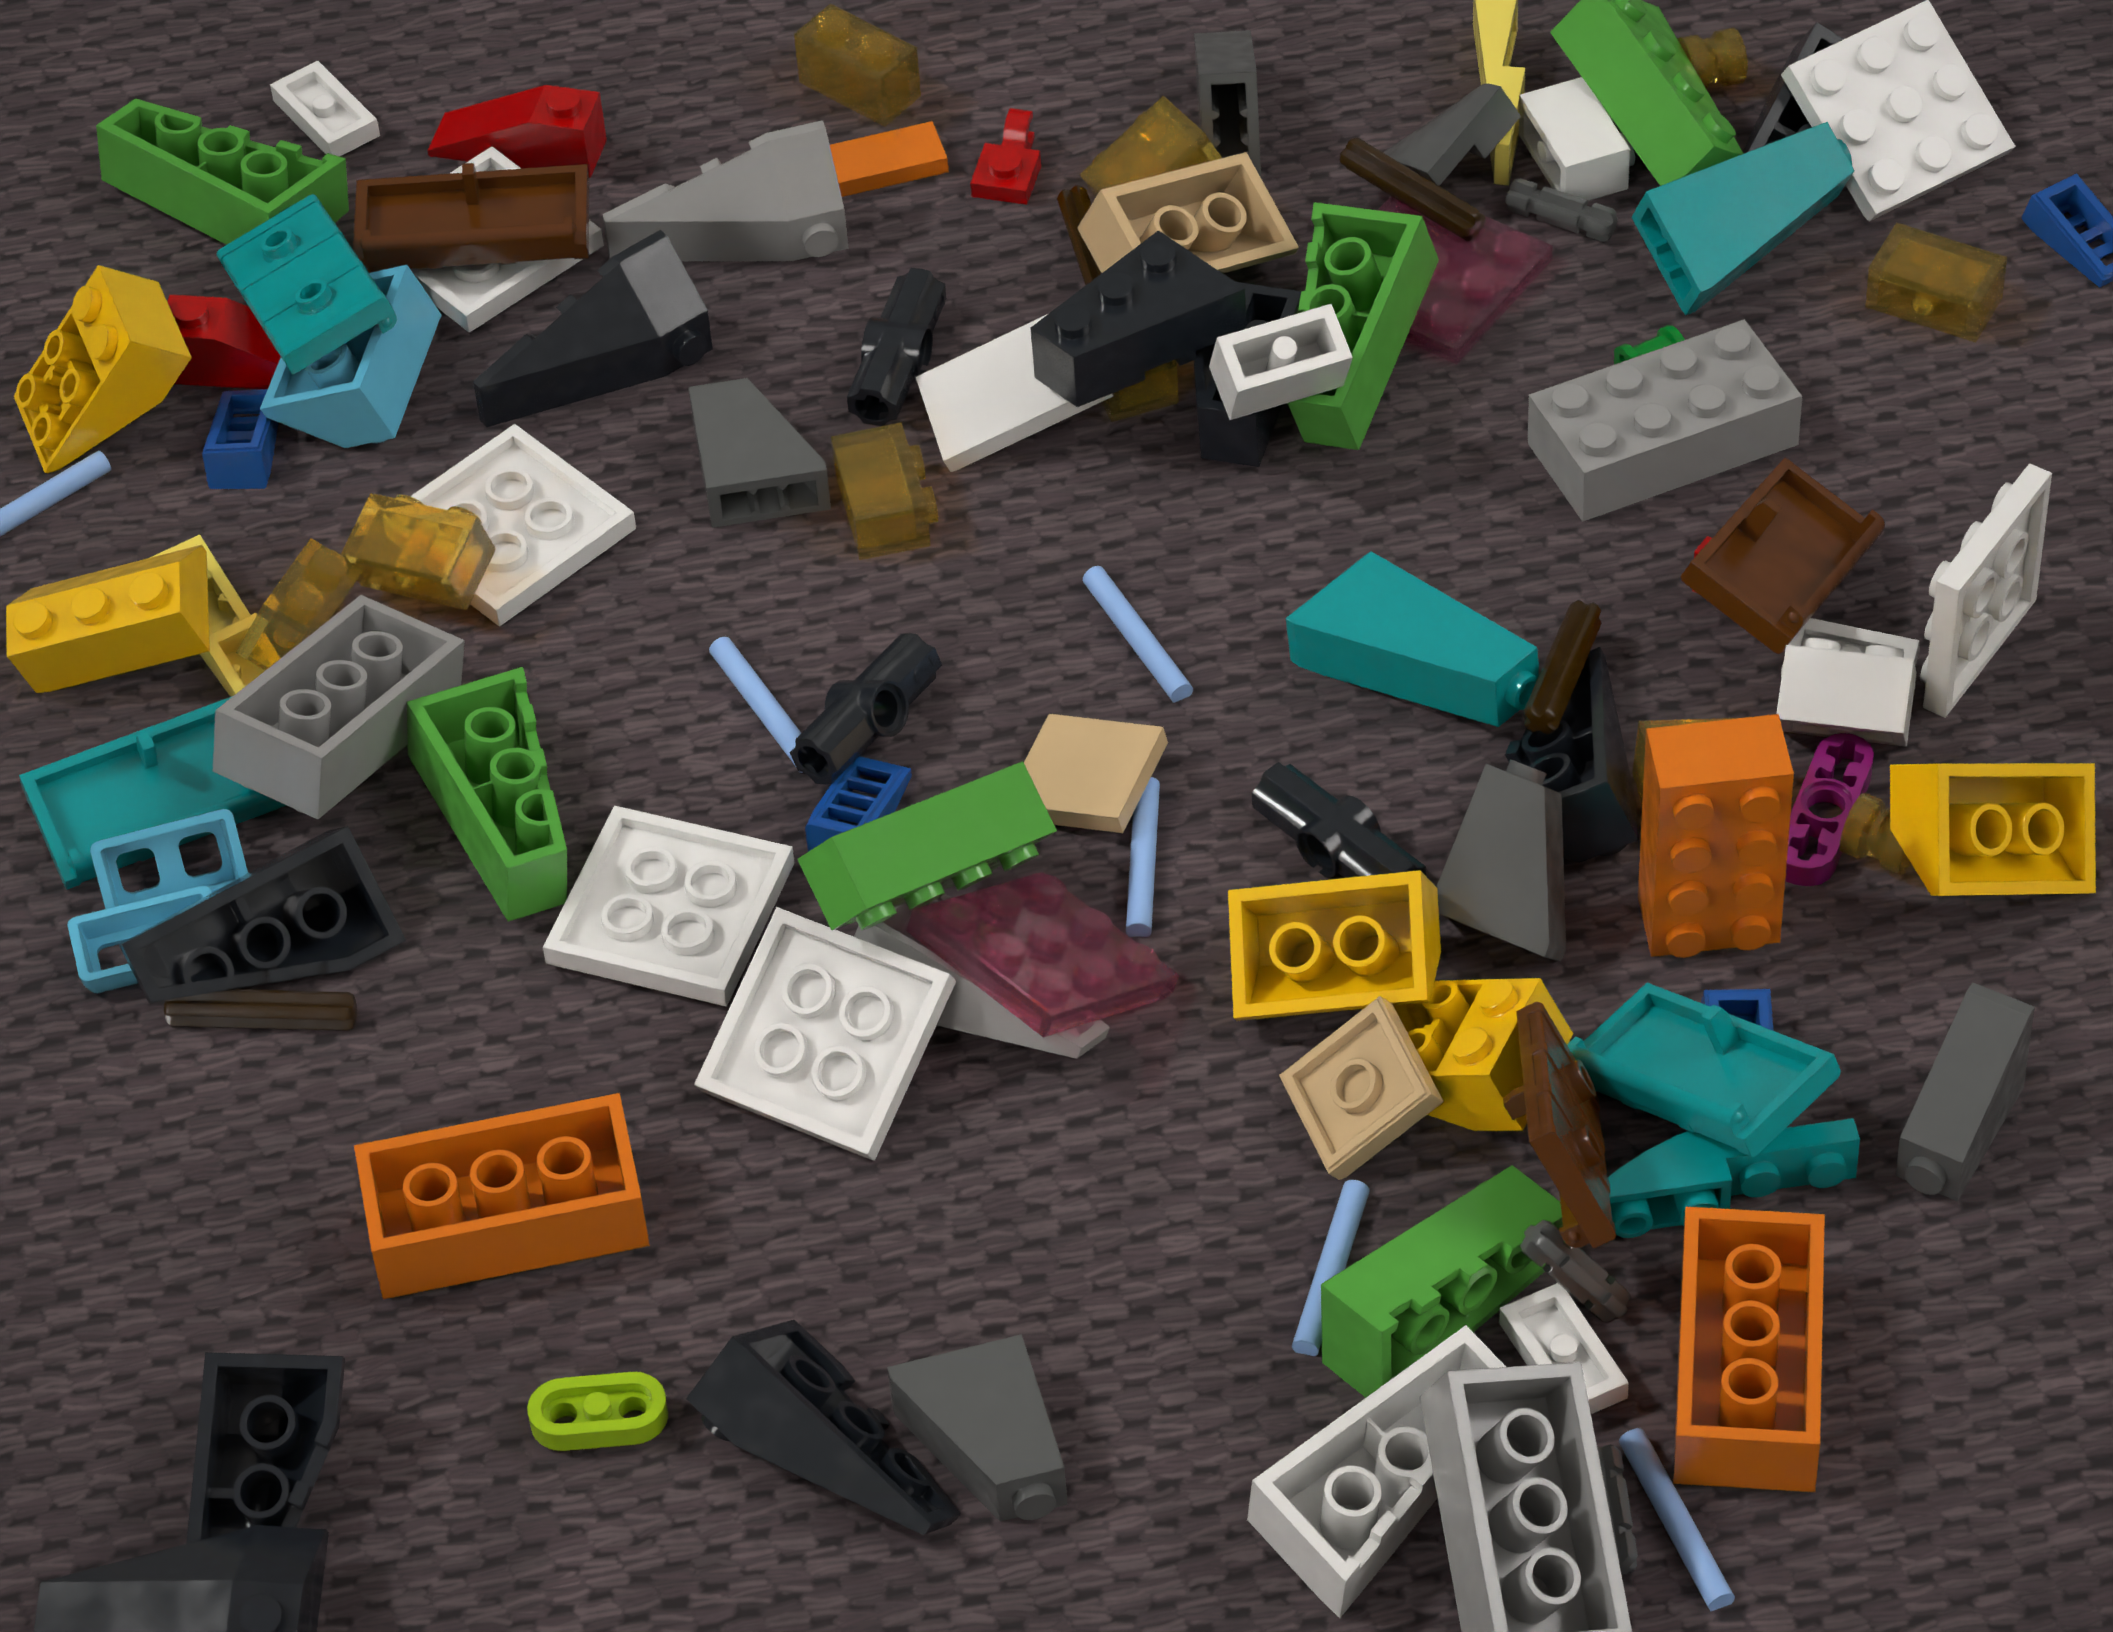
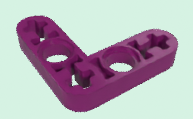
M1838 733L1828 736L1818 745L1791 811L1785 882L1810 887L1824 883L1835 872L1871 781L1874 752L1871 745L1864 738L1850 733ZM1842 758L1850 759L1853 762L1847 765L1843 775V782L1834 779L1835 765H1838ZM1828 802L1837 805L1843 812L1837 817L1828 819L1814 815L1809 808L1816 803ZM1809 836L1818 839L1817 854H1813L1809 861L1799 859L1798 856H1802L1805 853Z

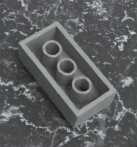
M1744 319L1529 394L1528 445L1583 522L1799 445L1802 395Z
M360 595L216 709L213 772L292 807L298 812L305 813L316 819L321 818L408 745L407 701L461 685L465 640Z
M1581 1362L1447 1371L1420 1396L1461 1632H1632Z

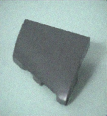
M1489 83L1482 84L1383 153L1439 186L1468 152L1485 159L1519 120L1521 115L1501 86Z

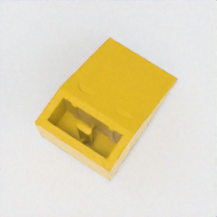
M98 265L86 285L82 286L75 294L72 306L58 328L49 334L44 350L29 373L20 379L14 398L45 473L62 469L161 403L192 358L159 282Z
M1541 978L1439 980L1434 982L1430 1002L1394 1006L1444 1101L1427 1115L1473 1131H1523L1527 1124L1526 1114L1512 1120L1503 1103V1098L1511 1090L1523 1085L1516 1011L1534 1002H1541L1566 1044L1569 1043L1573 1035Z

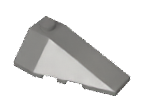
M823 120L765 133L749 141L751 150L721 164L718 158H715L701 165L700 168L703 174L676 187L668 184L660 185L604 213L603 221L609 257H613L659 230H662L668 236L681 261H795L808 257H823L835 251L848 249L845 209Z
M947 894L911 911L907 904L895 907L896 915L868 929L861 931L858 925L854 937L949 973L956 980V984L937 1026L1076 1059L1104 1040L1108 1034L1110 1027L1059 983L1036 979L1025 969L1029 960L1027 955L1016 946L1006 947L1005 950L1000 948L985 935L989 923L977 912Z

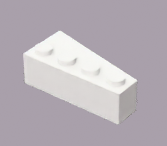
M1467 1325L1252 1480L1247 1520L1318 1598L1339 1618L1346 1612L1437 1499L1420 1396L1447 1371L1506 1367Z

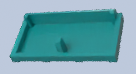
M315 194L305 197L222 247L216 253L219 261L292 375L376 324L384 334L392 329L397 322V316L388 299L375 283L362 261L358 258Z
M233 696L19 775L24 794L66 890L97 877L90 853V848L96 841L220 809L231 811L235 824H239L286 806L281 802L213 772L215 711ZM204 832L185 837L180 841L179 846L212 833ZM148 848L122 853L116 860L117 868L119 869L132 863L142 862L155 857L154 853Z
M1648 982L1584 1041L1575 1036L1567 1044L1574 1058L1580 1060L1585 1066L1595 1091L1619 1100L1622 1104L1631 1108L1641 1109L1675 1123L1687 1131L1697 1132L1729 1145L1751 1157H1756L1833 1084L1841 1073L1835 1055L1728 1014L1719 1006L1712 1005L1710 1007Z

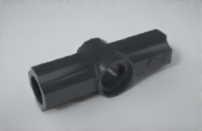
M910 268L907 274L898 276L881 317H871L866 325L862 340L861 364L847 395L848 412L855 414L861 419L863 424L884 427L890 420H897L914 377L926 372V370L920 369L922 365L928 366L931 360L933 330L947 299L945 283L938 281L929 270Z
M900 634L855 680H839L834 683L827 693L825 710L795 739L796 746L790 751V755L797 770L808 775L815 784H832L879 736L894 737L900 733L908 718L909 705L936 679V671L942 666L935 647L925 643L918 634Z
M1278 762L1263 773L1261 781L1252 792V807L1296 840L1297 848L1305 862L1313 868L1317 865L1322 867L1323 869L1319 873L1326 878H1331L1337 873L1344 878L1418 870H1421L1426 876V866L1381 833L1376 817L1361 800L1350 795H1346L1340 800L1336 799L1291 764L1284 766Z

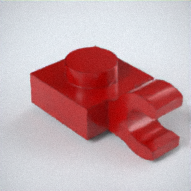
M1010 108L1005 120L1002 145L984 144L970 183L972 197L1028 204L1041 169L1040 150L1031 149L1035 138V132L1029 131L1033 111Z

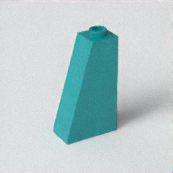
M1825 122L1646 191L1631 218L1684 314H1691L1704 306L1836 199L1855 171L1852 167L1851 154L1846 144L1841 139L1836 138L1828 122Z
M1372 551L1285 618L1290 661L1299 667L1323 676L1496 727L1501 726L1519 710L1525 709L1539 676L1538 649L1536 646Z

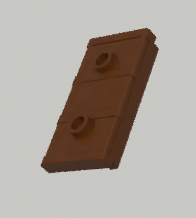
M474 163L462 164V173L356 180L353 250L369 273L408 265L410 269H442L443 267L464 265L516 264V262L567 258L589 259L590 184L587 164L476 172Z
M1784 457L1690 562L1682 573L1681 580L1774 653L1780 654L1875 543L1885 528V522L1873 509L1864 518Z
M1534 1002L1516 1011L1523 1085L1511 1090L1503 1098V1103L1512 1120L1525 1114L1527 1116L1529 1142L1560 1194L1563 1227L1559 1228L1563 1240L1567 1245L1574 1248L1590 1243L1594 1249L1616 1237L1609 1197L1611 1192L1610 1183L1607 1178L1604 1156L1605 1142L1602 1137L1600 1124V1102L1585 1066L1580 1060L1574 1058L1544 1005L1541 1002Z

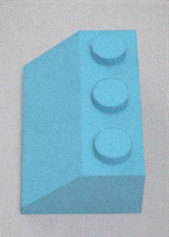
M408 265L369 273L397 316L395 326L383 334L376 324L292 375L283 359L280 358L260 407L266 418L343 448L368 443H381L396 437L442 315Z

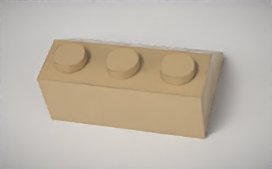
M1247 152L1101 189L1077 228L1101 273L1158 230L1221 273L1293 255L1299 249Z

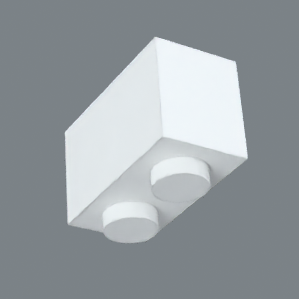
M1582 77L1520 94L1519 113L1521 117L1519 118V136L1552 189L1588 201L1628 189L1629 167L1635 163L1634 149L1623 133H1619L1610 115Z
M1328 304L1217 337L1209 368L1229 420L1344 386L1353 357L1333 306Z
M1819 638L1803 639L1802 646L1786 645L1776 713L1779 714L1783 732L1823 737L1838 733H1850L1864 738L1867 742L1907 747L1917 674L1914 659L1903 658L1904 651L1901 649L1882 645L1867 646L1865 653L1840 651L1841 645L1839 643Z

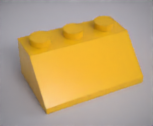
M198 545L31 588L6 606L7 658L36 693H41L209 652L207 551L203 545Z
M2095 763L1890 765V830L1931 896L2096 893Z
M1421 870L1228 890L1233 1018L1236 1021L1364 1009L1379 996L1392 1003L1393 1006L1430 1002L1441 954L1438 888Z

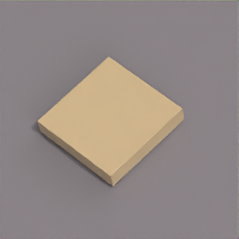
M1049 714L1024 764L1054 825L1123 833L1168 741L1164 728L1160 726Z
M1381 996L1279 1075L1328 1174L1338 1180L1349 1176L1444 1102L1393 1004Z

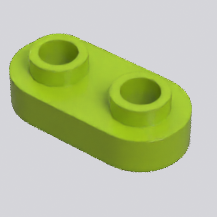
M642 1372L553 1379L540 1385L533 1392L527 1406L530 1427L534 1438L544 1447L557 1451L642 1444L659 1435L668 1421V1406L663 1386L657 1379ZM633 1410L644 1412L637 1417H623L626 1413ZM563 1416L576 1418L572 1423H554Z

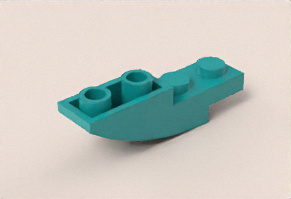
M1854 1118L1786 1127L1756 1157L1748 1156L1739 1152L1736 1148L1697 1132L1687 1131L1676 1135L1643 1152L1608 1177L1611 1191L1609 1197L1612 1221L1615 1224L1616 1235L1622 1238H1634L1645 1234L1650 1229L1678 1225L1684 1226L1685 1207L1730 1209L1732 1195L1744 1194L1749 1197H1763L1781 1188L1809 1184L1817 1188H1827L1839 1184L1844 1179L1856 1178L1860 1137Z

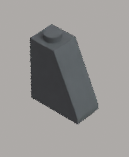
M1251 30L1194 33L1202 163L1247 152L1261 177L1257 70Z
M748 378L688 387L693 426L712 528L831 509L825 460Z
M1510 759L1506 771L1485 764L1437 884L1439 914L1560 962L1566 952L1561 793L1542 786L1547 775L1546 773Z
M1974 982L1971 983L1900 1136L1896 1167L1897 1177L1906 1180L1914 1189L1921 1193L1929 1195L1941 1194L1955 1201L1960 1199L2024 1088L2034 1006Z
M1022 1334L887 1367L891 1404L895 1416L999 1521L1016 1517L1024 1520H1034L1046 1516L1056 1507L1068 1505L1065 1467Z

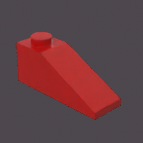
M543 85L445 112L427 150L428 156L468 162L488 148L494 147L521 169L587 164L589 178H591L607 141L600 92Z
M169 295L168 305L192 357L174 384L268 389L281 356L249 306L222 297Z

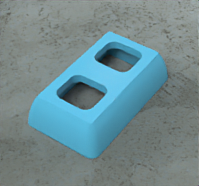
M220 809L99 840L93 843L90 848L105 909L198 886H208L213 893L248 873L235 820L231 811L227 809ZM204 832L213 833L217 839L222 859L221 867L216 871L197 876L188 875L185 872L179 850L180 841L185 837ZM148 848L155 856L160 875L159 883L151 888L128 892L122 886L116 860L122 853Z
M198 886L71 918L67 926L78 975L83 985L93 993H101L137 984L138 981L129 964L101 970L98 958L100 950L125 942L212 893L211 889L208 886Z

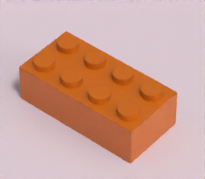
M1779 714L1646 728L1638 901L1651 957L1673 955L1686 958L1694 956L1701 951L1727 948L1755 950L1766 944L1780 943L1794 772Z
M620 1093L354 1145L370 1246L383 1299L650 1246L642 1197Z
M1685 1207L1673 1484L1801 1492L1816 1491L1821 1427L1825 1214Z

